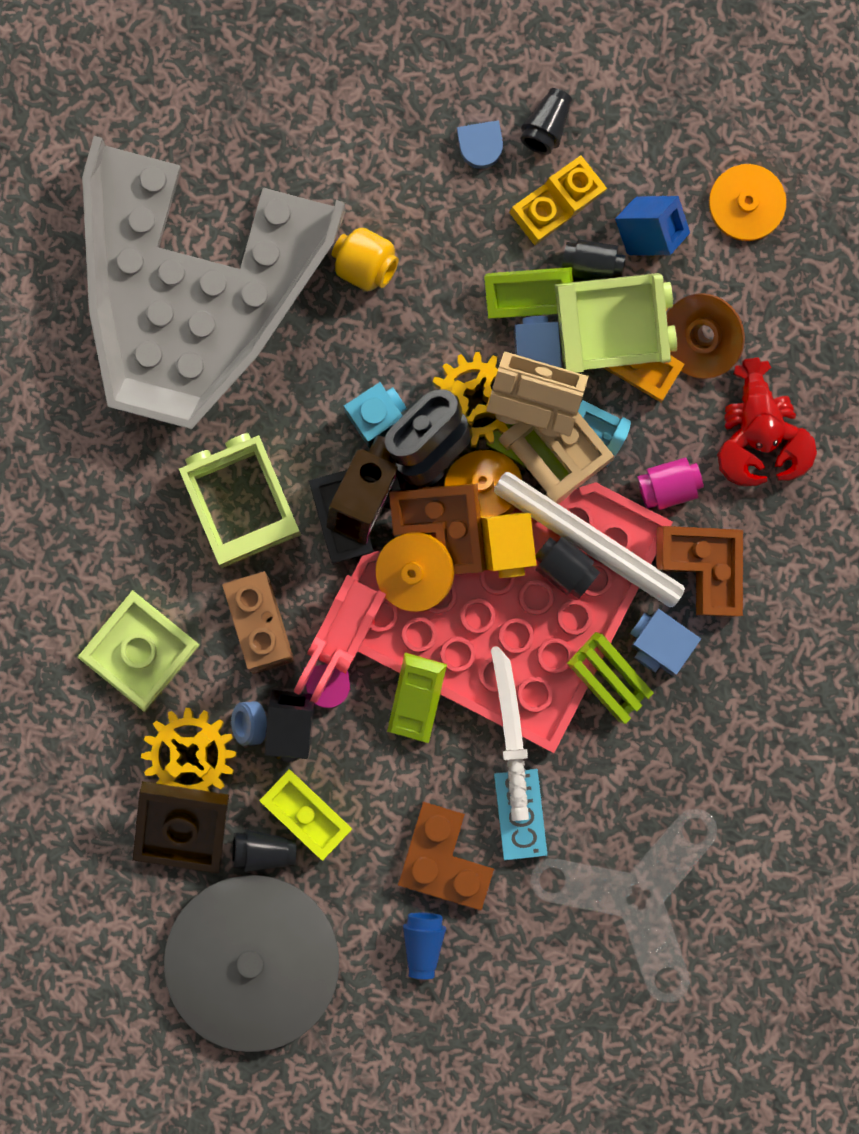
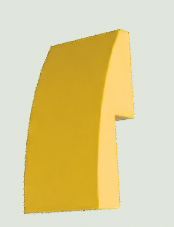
M580 155L549 177L544 185L512 206L509 214L531 242L537 245L607 190V187L582 155Z

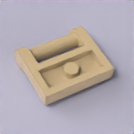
M579 412L577 413L571 436L562 434L558 437H550L539 432L536 426L519 422L509 428L499 438V441L506 450L512 449L547 492L545 496L557 504L565 500L575 489L614 460L612 452ZM533 430L568 471L569 475L559 481L525 439Z

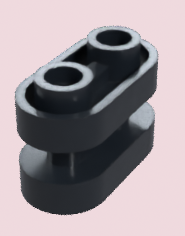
M444 389L433 390L425 394L389 429L385 437V446L393 461L396 462L402 478L409 484L423 485L434 480L469 445L472 439V428L466 416L462 413V408L456 396L452 392Z

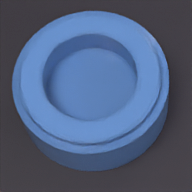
M257 701L240 702L232 712V732L240 745H259L265 739L267 728L266 714L262 705Z

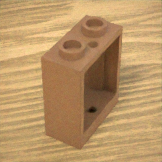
M260 572L222 584L247 669L251 673L256 674L295 662L272 584L266 572Z

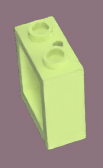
M249 433L234 437L225 442L227 449L213 455L210 454L209 450L196 453L185 459L187 466L179 469L221 568L301 535L259 435L251 438ZM256 455L282 520L223 544L196 479Z

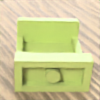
M655 273L555 284L563 369L579 373L587 369L650 362H671L670 352L677 351V337L675 326L667 325L666 309L673 308L671 283L663 282L662 274Z

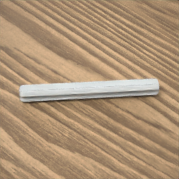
M505 472L494 488L496 495L522 512L530 513L533 519L559 536L565 537L573 545L668 607H673L678 603L685 590L682 584L510 472Z

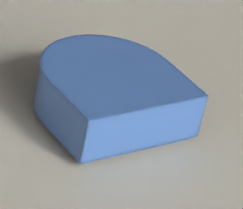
M499 120L457 127L460 153L468 165L478 169H485L493 166L499 160L503 149Z

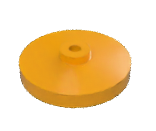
M754 164L737 165L723 172L715 181L709 196V211L715 225L725 235L740 241H755L771 234L780 224L786 210V194L779 179L768 169Z
M478 450L462 456L451 466L445 478V486L478 483L482 518L506 515L514 511L516 507L496 495L494 488L505 472H510L521 480L522 477L519 468L508 456L497 451Z
M420 532L406 533L392 539L380 552L376 563V580L381 592L386 594L385 598L396 607L406 611H424L434 607L448 595L454 581V564L449 551L436 538Z

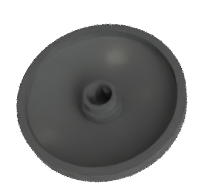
M244 875L222 880L201 891L178 915L171 928L165 948V980L169 995L178 1013L203 1038L221 1047L236 1051L259 1052L284 1046L302 1036L313 1027L327 1009L338 981V944L333 928L325 913L301 889L288 882L269 876Z

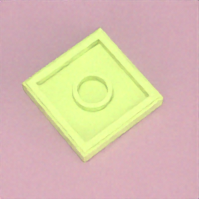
M132 590L79 654L78 658L142 711L146 712L200 645Z

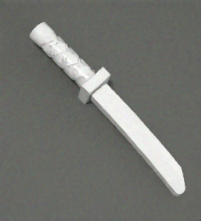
M495 646L491 649L499 693L506 750H508L503 751V760H508L507 767H509L508 780H510L509 793H511L510 806H512L511 820H529L525 782L526 774L524 769L525 761L523 760L528 758L527 749H523L513 672L509 658L499 647Z

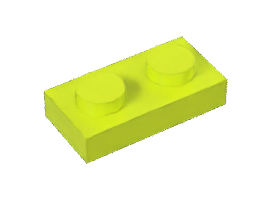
M290 769L259 800L322 861L353 830Z

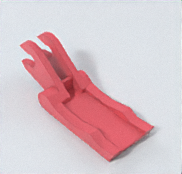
M349 575L346 576L308 650L307 655L311 656V659L304 669L294 689V693L301 694L318 660L327 664L328 667L310 701L314 703L318 702L334 669L345 674L347 673L386 596L385 593L379 590L377 592L357 582L355 578Z

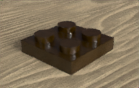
M142 781L139 792L132 861L219 874L230 794Z

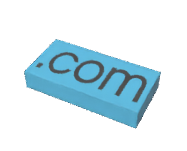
M538 769L525 770L529 820H511L512 806H510L511 793H509L510 780H508V772L494 774L504 860L548 856Z

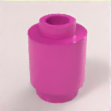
M686 457L646 469V474L637 476L640 492L647 509L657 507L658 510L698 499L697 490L704 488L697 463L689 465Z

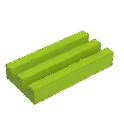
M595 632L567 662L569 667L620 723L627 724L631 719L629 714L632 711L637 712L643 706L640 702L644 698L649 699L654 694L603 634ZM596 647L635 690L633 693L629 691L594 651ZM586 658L625 701L621 706L582 663Z

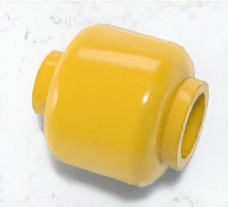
M363 227L355 229L349 235L342 234L332 250V257L336 258V274L341 279L367 292L376 289L378 286L384 288L392 279L398 266L399 259L395 256L394 245L389 240Z

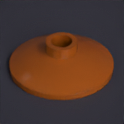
M696 293L680 299L673 305V308L668 310L667 325L675 326L677 337V351L670 352V355L685 364L681 370L683 373L702 379L715 378L729 371L738 362L744 349L745 333L739 315L726 301L711 294ZM703 326H709L714 333L713 339H707L703 335Z

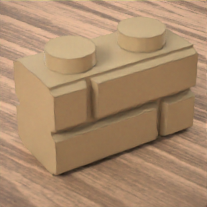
M504 351L486 412L495 414L499 421L506 424L523 422L536 426L539 432L550 437H558L562 434L571 436L588 376Z

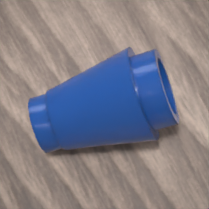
M423 912L408 914L407 923L403 925L409 968L408 976L411 978H435V970L446 932V927L442 925L443 917L441 915Z

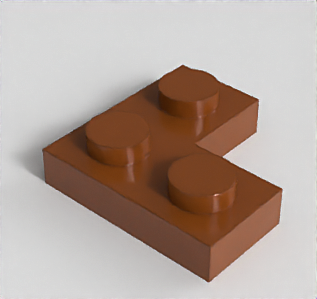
M478 483L402 489L389 492L393 535H403L411 532H436V539L446 547L451 555L454 564V574L479 573L486 570Z
M676 526L657 527L656 568L660 571L696 572V616H743V530Z
M423 802L398 886L482 911L494 868L453 856L465 814Z

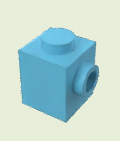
M381 382L344 405L346 415L368 448L372 446L376 436L384 437L389 429L403 416L401 412L407 409L395 389L392 387L386 391Z

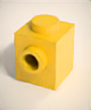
M522 512L481 518L486 570L498 571L499 578H509L525 575L524 567L537 566L530 513Z

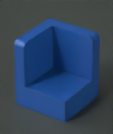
M679 196L635 197L615 218L626 253L631 256L671 255L690 234Z

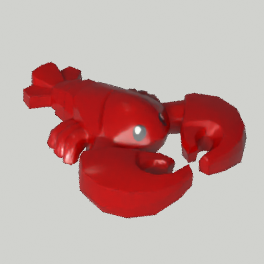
M759 357L744 359L741 365L734 366L733 375L744 379L742 403L729 404L725 407L724 421L726 423L724 426L728 430L740 424V429L723 443L717 454L719 470L728 481L740 487L758 486L767 482V476L754 475L748 471V466H755L758 470L765 469L764 464L759 458L744 449L748 444L758 451L769 453L777 448L782 439L788 441L778 455L775 467H782L783 463L789 459L792 460L793 464L786 471L776 474L778 481H790L804 476L813 467L817 456L815 439L806 429L798 428L783 420V417L789 419L796 418L793 404H791L789 396L773 398L768 383L763 378V375L771 369L769 361L761 362Z

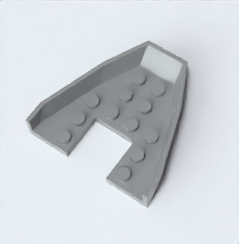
M94 136L83 172L82 183L89 315L107 406L193 429L257 358L335 241L346 213L345 202L336 200L335 206L262 188L241 268L226 266L159 248L180 175V165L106 146L101 137Z

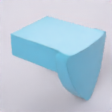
M582 400L578 410L579 414L615 458L628 435L631 421L624 417L620 419Z

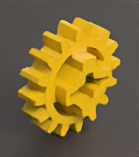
M475 352L473 362L467 363L462 354L458 355V367L454 369L451 365L445 363L442 369L446 378L434 377L432 381L436 388L448 390L456 396L462 408V413L466 416L472 428L471 447L477 446L479 437H484L489 444H493V432L498 430L503 434L508 430L507 425L499 421L495 414L486 412L492 392L491 385L498 371L496 368L497 357L493 355L488 363H483L480 352ZM479 372L476 379L463 383L456 380L464 374ZM485 383L482 391V400L487 403L486 406L478 404L472 410L470 416H467L469 399L465 397V394L473 395L476 390H479L481 384ZM486 416L496 419L487 426L472 427L476 420Z
M185 708L184 718L181 719L173 711L168 712L170 723L166 726L155 721L153 725L159 733L156 737L145 736L144 741L152 745V750L141 754L142 759L151 760L153 765L144 772L145 776L157 775L159 777V780L156 782L157 784L210 791L209 787L211 785L221 790L225 787L220 776L222 773L233 775L235 770L226 765L227 759L237 757V752L226 749V744L230 743L234 737L232 734L221 736L219 731L224 725L222 720L219 719L211 725L208 723V711L203 710L199 718L196 719L194 718L192 708ZM184 726L202 728L194 737H182L175 731ZM175 740L180 745L189 748L195 744L198 746L199 750L195 755L199 759V763L204 767V770L191 763L181 765L179 761L183 755L179 751L180 748L175 744ZM214 741L218 748V761L215 768L208 762V748ZM163 742L170 748V762L165 769L162 767L160 758ZM184 773H196L204 780L193 785H184L176 782Z

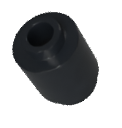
M578 239L577 243H566L562 268L572 267L573 282L623 277L626 255L618 254L619 245Z
M563 536L558 542L550 537L535 555L536 560L540 562L535 570L567 596L571 593L579 599L600 574V571L592 566L594 561Z

